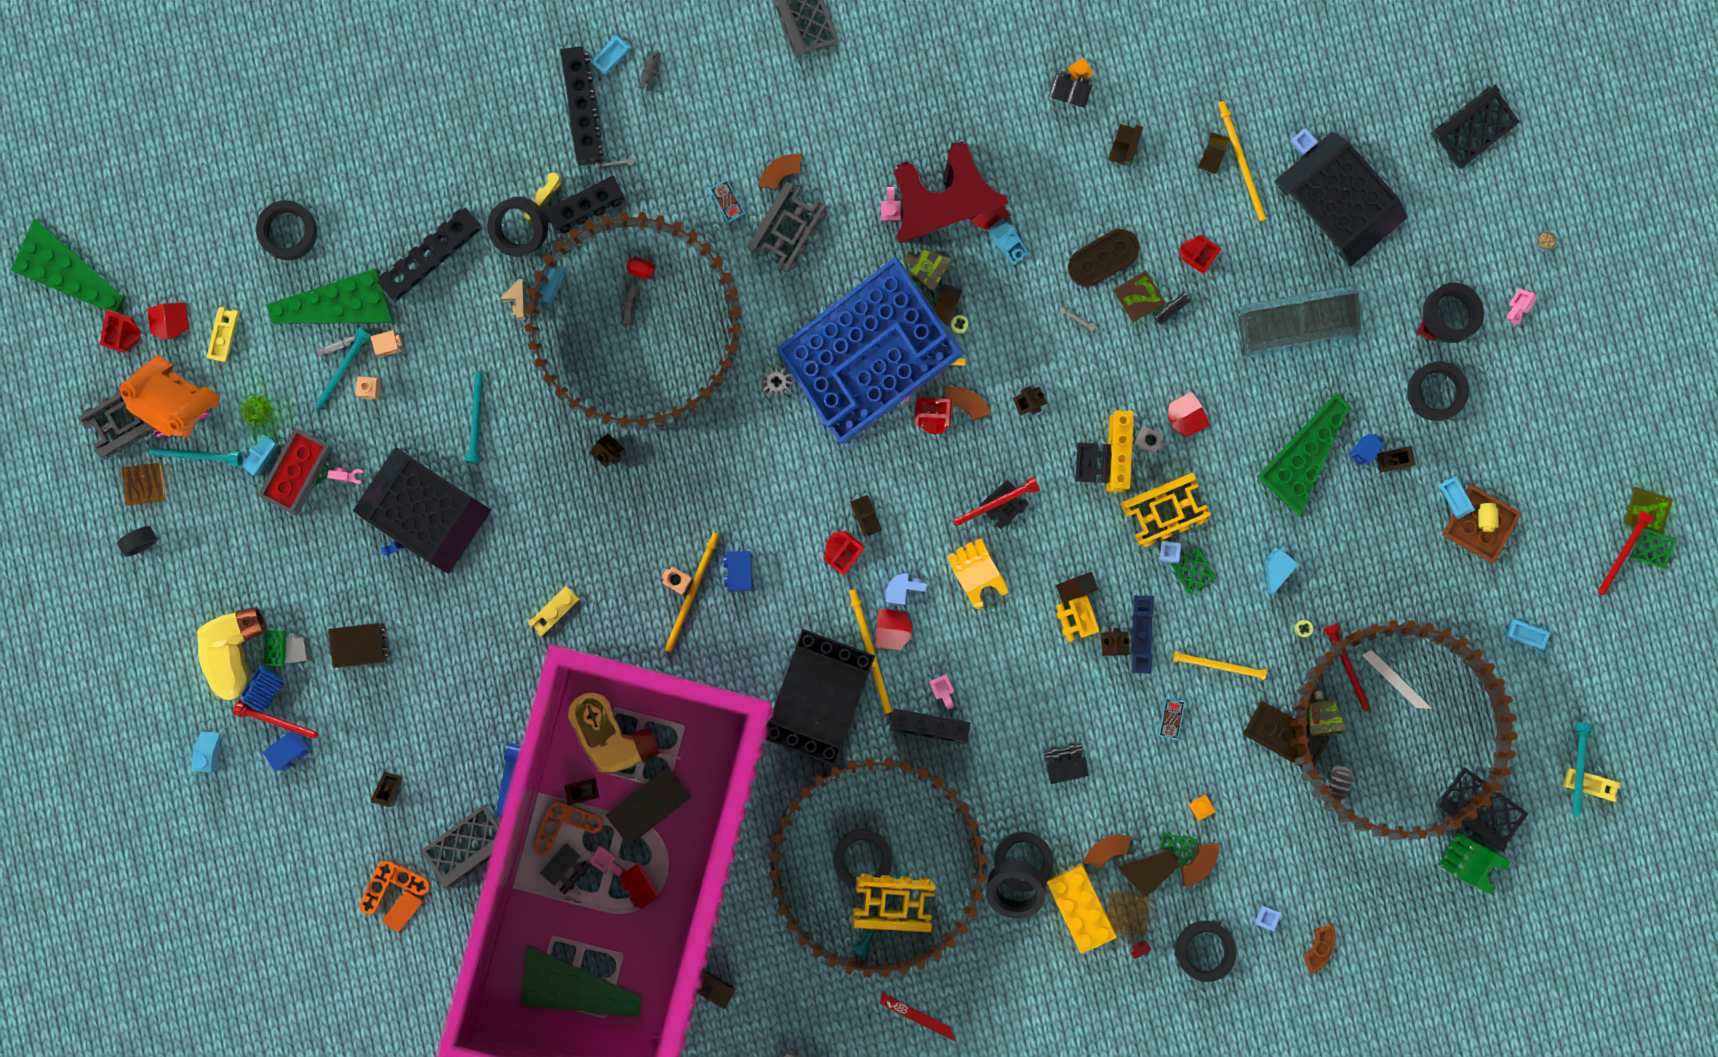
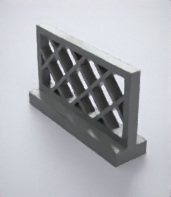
M773 0L794 58L839 42L823 0H818L816 7L806 3L807 0H789V2L788 0ZM791 1L802 5L799 13L791 10ZM804 6L814 11L811 19L801 15ZM816 12L824 16L825 21L823 25L813 20ZM798 18L808 22L806 30L797 26ZM810 24L821 28L818 36L807 32ZM823 30L831 34V40L825 41L819 38ZM805 35L815 40L814 45L805 47L803 42Z
M486 805L478 808L421 850L440 879L444 889H451L491 859L496 838L494 840L487 839L489 828H494L498 832L500 826ZM483 811L487 815L486 825L476 823L478 815ZM465 824L472 825L470 836L460 835L462 826ZM476 826L485 827L483 838L474 837ZM450 835L456 836L454 848L445 846L446 838ZM460 837L469 838L467 850L458 849ZM473 839L483 841L481 849L477 852L471 851ZM433 847L440 848L438 859L431 858L428 853ZM444 849L454 850L452 861L442 860ZM457 851L467 852L464 862H455ZM441 862L451 864L450 871L444 876L440 872Z

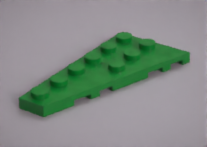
M33 219L10 271L103 310L108 309L119 313L125 297L58 240L40 222Z
M376 269L266 304L271 323L394 324L384 290L377 283L380 279Z
M1337 393L1322 406L1257 476L1298 517L1303 511L1302 509L1309 498L1313 485L1328 456V452L1350 408V405Z
M527 946L521 1006L639 1017L642 996L616 986L605 979L596 977L565 961L556 959L545 952L536 950L534 947Z

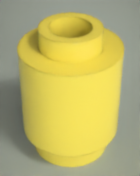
M1494 503L1480 504V509H1478L1479 528L1483 529V532H1495V528H1499L1498 508H1496Z

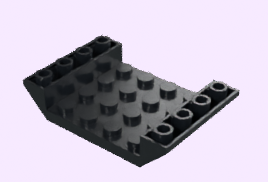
M1333 132L1329 133L1274 181L1286 196L1289 193L1339 248L1340 251L1337 254L1349 267L1353 266L1408 218L1397 195L1347 140Z
M397 447L394 448L353 509V512L447 574H450L492 511Z
M802 629L773 708L771 719L768 720L766 726L768 731L765 740L835 766L876 655Z

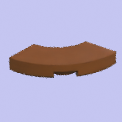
M802 154L785 155L774 160L762 173L758 187L777 190L784 178L790 175H798Z
M961 387L943 389L945 398L952 399V407L964 409L970 414L972 420L991 415L986 402L975 392Z
M1119 834L1101 839L1089 849L1083 863L1103 868L1105 862L1112 856L1127 855L1132 836Z
M1219 843L1198 845L1194 859L1189 864L1181 866L1182 884L1184 887L1200 882L1211 872L1218 857Z
M1333 923L1313 930L1315 936L1313 946L1302 955L1309 974L1320 970L1328 962L1336 940Z

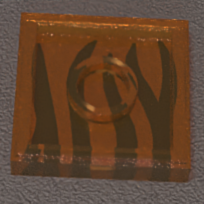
M162 463L121 467L125 506L166 501Z
M1109 893L1108 917L1116 933L1146 936L1149 896Z

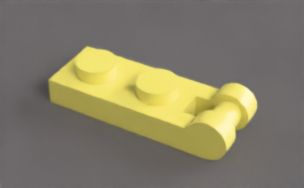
M550 173L547 177L548 183L535 194L536 199L534 202L542 210L561 185V180L556 173ZM524 212V218L532 224V219Z
M225 307L218 308L206 358L227 363L236 324L240 316L239 310L233 309L230 311ZM225 317L229 318V323L223 322Z
M565 586L527 624L531 628L534 627L538 631L537 634L543 637L580 599ZM542 618L548 622L544 626L539 622Z
M1567 769L1563 787L1575 789L1576 769ZM1584 772L1583 793L1612 802L1617 801L1616 793L1620 789L1621 783ZM1606 785L1610 786L1608 793H1604Z

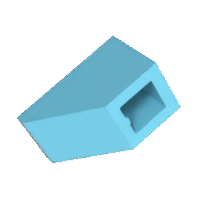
M1003 218L987 229L995 244L1012 265H1015L1028 255L1015 229Z

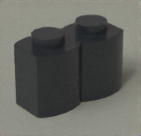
M1060 71V74L1056 73L1049 97L1085 108L1093 85L1089 83L1090 79L1080 76L1078 79L1071 77V73Z

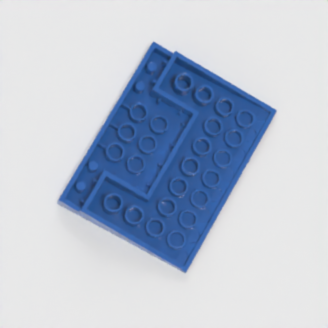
M897 257L886 263L777 348L825 426L829 427L838 442L843 444L866 429L965 354Z

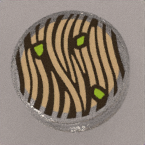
M1549 231L1541 232L1535 239V245L1541 251H1549L1556 244L1554 234Z

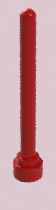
M1031 477L1026 480L1027 482L1024 483V486L954 519L953 525L959 526L1027 492L1028 494L1031 492L1034 494L1040 491L1036 479Z
M1640 510L1636 521L1638 523L1598 589L1599 595H1605L1644 527H1647L1648 524L1651 525L1655 517Z
M1338 622L1323 628L1326 636L1328 635L1329 638H1332L1334 644L1341 640L1339 636L1341 629ZM1344 653L1340 658L1362 709L1369 711L1370 705L1347 653Z
M238 701L233 708L235 716L241 718L250 716L312 739L318 737V733L314 730L251 709L249 705L242 701Z

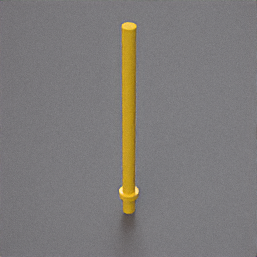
M1221 101L1218 103L1221 112L1220 118L1224 120L1259 222L1264 221L1267 218L1231 120V111H1228L1225 101Z
M715 532L712 533L709 543L707 542L705 545L707 548L664 649L670 653L674 648L714 549H717L716 544L720 535Z
M856 589L849 591L852 601L850 604L851 607H854L866 652L875 655L861 607L862 600H859ZM875 656L871 669L884 713L887 714L892 712Z

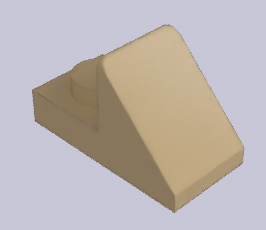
M518 279L500 300L502 302H515L512 305L513 315H516V318L520 321L526 320L525 281Z

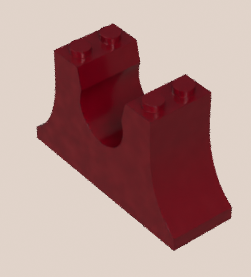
M964 141L957 142L951 145L952 149L948 150L949 163L954 171V179L951 186L941 193L932 192L924 185L922 174L915 164H910L906 161L896 165L898 169L893 171L902 194L904 206L903 222L899 233L896 235L898 243L1010 203L1007 195L993 189L983 178L968 143L964 144Z

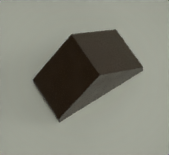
M1211 132L1198 168L1216 174L1225 155L1229 138Z
M944 284L935 312L945 325L950 326L962 290Z
M1412 446L1377 454L1381 473L1416 465Z
M1092 572L1056 585L1062 603L1099 590Z
M384 772L371 798V803L386 807L395 806L403 777Z
M596 778L564 786L568 805L599 798Z

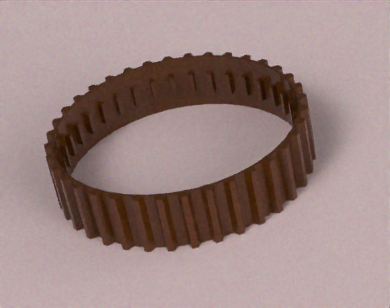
M621 212L620 218L612 220L608 215H604L602 222L595 225L590 220L585 222V229L579 233L574 229L569 232V240L565 243L558 241L555 244L557 251L553 256L545 255L543 258L545 262L543 271H535L536 287L529 288L528 295L532 301L531 305L525 307V313L530 318V323L525 325V331L528 336L532 337V341L528 343V348L532 354L537 355L538 358L534 361V364L538 371H545L546 374L543 380L547 386H555L557 388L555 391L557 398L560 401L567 398L570 401L569 407L574 412L581 409L585 412V417L588 420L592 421L597 417L602 419L606 427H610L613 422L619 423L622 430H628L630 425H639L641 430H646L648 424L655 422L659 427H663L667 419L681 420V413L686 410L694 413L697 410V403L701 399L708 401L711 398L710 390L713 386L720 388L723 383L722 373L729 372L732 366L729 357L736 355L738 349L734 339L740 337L741 327L735 323L736 320L740 319L741 308L734 306L738 299L737 290L730 289L732 275L730 272H723V259L721 257L714 258L711 254V245L708 242L701 244L697 241V233L695 231L686 233L681 230V223L677 221L673 225L664 223V216L659 215L655 220L647 219L645 212H640L637 218H629L627 212ZM628 227H640V230L652 228L656 229L657 233L663 231L671 234L675 240L677 237L687 242V247L690 248L692 246L700 252L699 257L701 259L705 257L711 263L710 270H716L721 278L718 283L720 286L724 285L728 295H724V299L730 302L732 310L728 311L727 315L728 318L732 317L733 328H728L727 334H732L731 344H725L724 350L728 351V355L725 361H719L718 365L722 366L721 370L716 376L713 374L710 376L711 384L706 389L701 387L699 389L701 394L693 400L689 397L686 400L688 404L679 409L674 406L672 407L673 411L668 414L661 415L660 412H657V417L644 419V415H640V419L634 420L627 419V415H623V419L611 417L610 412H607L606 415L594 412L596 409L594 406L588 409L580 405L581 399L578 397L575 400L570 398L566 394L568 389L565 386L561 389L554 382L557 379L555 373L551 376L549 375L545 367L549 364L548 360L541 359L539 350L543 349L541 343L537 344L536 333H540V328L535 327L536 316H540L537 304L539 299H543V295L540 294L544 284L548 285L549 279L547 277L550 272L558 268V261L563 256L567 257L570 249L576 245L578 247L581 246V242L589 237L593 239L600 232L607 231L610 233L615 228L628 230Z
M1395 620L1389 621L1380 627L1377 624H1373L1363 629L1362 632L1358 630L1346 636L1345 640L1342 639L1330 646L1331 652L1328 651L1316 659L1319 666H1315L1306 672L1305 675L1309 680L1298 687L1297 692L1301 697L1298 702L1292 705V709L1297 714L1296 720L1290 722V728L1295 729L1296 738L1291 740L1290 743L1291 746L1297 747L1299 754L1294 759L1295 764L1302 765L1305 772L1301 779L1303 782L1310 781L1313 786L1311 795L1313 797L1320 796L1325 801L1323 809L1326 811L1334 810L1339 814L1338 821L1341 823H1354V830L1358 832L1371 830L1372 837L1376 838L1389 835L1391 840L1407 839V837L1409 840L1424 839L1426 836L1443 835L1445 830L1461 828L1462 821L1477 818L1476 810L1489 807L1492 804L1489 797L1494 793L1501 792L1503 788L1499 782L1502 777L1509 776L1511 772L1506 767L1508 759L1515 758L1516 753L1511 750L1513 740L1518 739V734L1512 731L1511 723L1516 721L1517 717L1515 714H1511L1508 705L1513 701L1512 697L1505 696L1502 687L1505 685L1504 679H1497L1493 674L1495 665L1493 663L1486 664L1481 659L1483 652L1480 649L1473 651L1467 647L1468 640L1463 637L1457 640L1451 637V630L1447 628L1440 632L1436 631L1432 623H1426L1417 627L1414 620H1408L1399 626ZM1393 633H1400L1402 637L1411 634L1419 636L1418 639L1421 640L1427 638L1435 642V645H1443L1450 650V653L1458 655L1464 664L1470 666L1474 675L1482 682L1484 690L1490 698L1497 727L1496 752H1494L1493 766L1488 771L1490 774L1487 781L1482 783V789L1479 794L1471 798L1472 802L1467 807L1458 809L1460 813L1455 817H1445V822L1440 825L1434 822L1429 823V828L1421 830L1420 826H1413L1412 831H1403V826H1396L1395 830L1386 828L1384 823H1379L1378 826L1370 823V819L1367 817L1361 819L1354 814L1355 811L1353 809H1346L1340 803L1341 800L1339 798L1333 797L1328 790L1329 786L1324 785L1319 777V770L1316 771L1313 765V755H1310L1308 749V742L1310 741L1306 735V726L1309 725V721H1306L1307 710L1311 708L1309 704L1310 695L1315 693V683L1317 679L1323 678L1324 674L1322 671L1326 665L1329 667L1334 663L1332 659L1337 653L1340 656L1347 652L1346 646L1352 643L1355 647L1361 644L1360 639L1368 637L1370 641L1377 638V634H1385V637H1390Z
M867 757L866 763L857 764L852 759L849 760L848 767L842 769L837 765L832 766L831 774L826 777L818 774L815 777L816 784L812 787L805 785L800 790L802 797L799 800L792 799L788 805L791 812L789 815H782L779 820L783 828L781 832H775L772 840L777 843V847L769 855V859L775 862L774 868L769 872V878L774 879L776 884L771 892L772 897L779 898L781 904L777 911L779 915H786L789 920L786 926L787 930H795L800 936L798 943L801 946L808 944L813 949V957L818 958L822 955L827 958L828 966L831 968L839 964L845 966L847 974H851L854 970L863 971L864 977L870 978L872 972H881L883 978H889L891 971L899 970L902 975H906L909 967L917 965L920 969L925 968V961L931 957L936 960L942 958L940 951L946 946L954 948L956 946L954 938L958 933L966 934L968 931L966 922L969 918H976L978 914L974 908L976 901L983 900L984 897L980 890V883L987 881V875L982 871L981 866L987 862V857L984 853L980 852L979 848L984 844V839L981 835H977L974 830L978 826V822L975 818H969L966 814L969 810L965 801H957L956 796L958 792L953 787L946 789L943 786L944 780L939 775L935 778L928 776V770L923 766L916 770L910 767L909 761L904 760L900 765L893 763L891 757H886L884 762H875L873 757ZM877 765L886 766V771H890V766L903 769V774H906L907 770L919 774L917 778L919 780L925 777L934 782L932 785L934 789L938 786L948 793L945 798L947 800L952 798L959 807L955 810L958 814L960 812L964 813L968 821L964 826L966 829L971 828L974 839H970V844L976 845L977 856H972L973 861H977V873L972 874V877L976 878L974 890L970 889L969 891L972 898L968 906L964 905L963 910L965 913L961 920H955L954 924L956 927L949 934L945 932L943 934L944 939L936 946L931 944L930 950L923 954L917 952L915 953L916 957L904 960L899 958L900 962L887 964V960L883 961V964H870V960H866V963L855 962L853 957H850L848 960L838 956L837 951L831 953L824 949V944L822 942L818 944L809 937L811 935L810 931L805 932L798 924L800 919H795L789 909L792 905L791 903L787 904L783 896V892H786V887H781L779 876L783 875V870H779L778 860L779 858L783 859L784 853H779L781 841L786 842L787 837L783 836L786 825L791 826L793 821L789 820L791 814L795 809L800 811L802 808L798 804L806 795L811 798L813 796L811 791L819 784L822 788L825 787L824 781L828 778L836 776L839 779L841 778L839 773L852 769V773H856V768L869 766V771L873 770V766Z

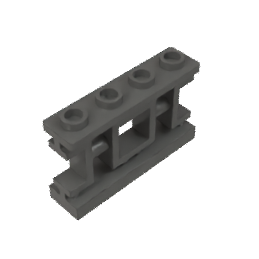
M786 181L747 247L750 252L756 253L760 257H762L766 249L781 257L777 266L788 273L790 269L794 270L796 267L798 255L805 252L808 246L807 240L809 237L813 238L818 230L816 225L819 220H824L828 211H826V204L821 203L817 199L812 207L798 200L797 197L800 194V189L795 188ZM792 193L790 202L797 205L796 210L792 214L784 209L781 215H779ZM818 208V212L805 231L807 222L800 219V216L804 210L814 215ZM785 217L801 225L792 240L777 232ZM771 226H773L770 233L778 238L775 245L771 246L764 242L761 248H759ZM797 241H799L788 262L785 263L788 256L780 251L784 243H787L794 247Z
M120 390L115 393L116 396L111 399H103L98 403L97 407L84 410L82 415L78 417L79 421L83 423L84 428L89 429L94 426L102 439L93 444L97 448L96 452L99 458L107 459L153 433L155 429L148 423H144L142 419L133 413L135 421L120 428L113 416L126 408V403L122 398ZM105 413L109 422L101 426L99 420L95 417ZM114 429L120 437L110 442L106 432Z

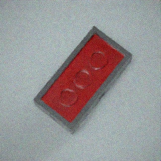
M294 428L258 496L298 516L334 447L300 429Z

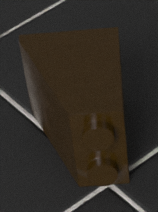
M383 623L328 629L333 668H347L388 662L387 658L390 657L389 647L385 644L387 629L383 627Z
M1162 847L1118 862L1116 867L1145 897H1148L1180 864L1177 862L1179 857L1172 850H1165Z

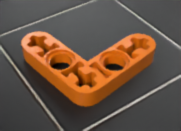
M554 801L548 808L535 841L534 850L540 856L549 854L562 822L590 833H598L603 827V820L600 816L586 810L568 805L562 801ZM560 805V809L563 810V813H559L556 818L560 819L559 823L554 819H548L549 815L553 817L555 811L552 807ZM577 811L581 814L582 818L579 822L571 820L570 815L572 812ZM585 815H588L589 817L587 818V820L593 821L594 819H597V823L600 826L595 827V829H592L591 824L587 822L585 823V826L581 824L585 819ZM547 823H553L556 826L554 833L549 834L545 831ZM541 834L553 838L552 841L550 839L547 840L546 846L549 848L543 852L540 851L538 843L542 844L545 838L541 837Z
M382 861L376 867L360 901V910L364 914L374 913L378 909L390 882L414 894L424 895L430 890V881L426 877L392 861ZM388 864V869L391 870V872L386 873L384 876V879H387V881L381 878H377V875L382 876L384 870L381 869L382 866H386ZM401 872L408 874L409 880L407 883L399 881L398 877ZM413 876L416 877L414 882L421 883L423 881L426 889L419 891V886L415 884L409 887L413 881ZM374 882H380L383 885L380 893L373 890ZM368 894L378 896L379 898H374L371 903L374 907L367 910L365 902H369L372 897L368 896Z

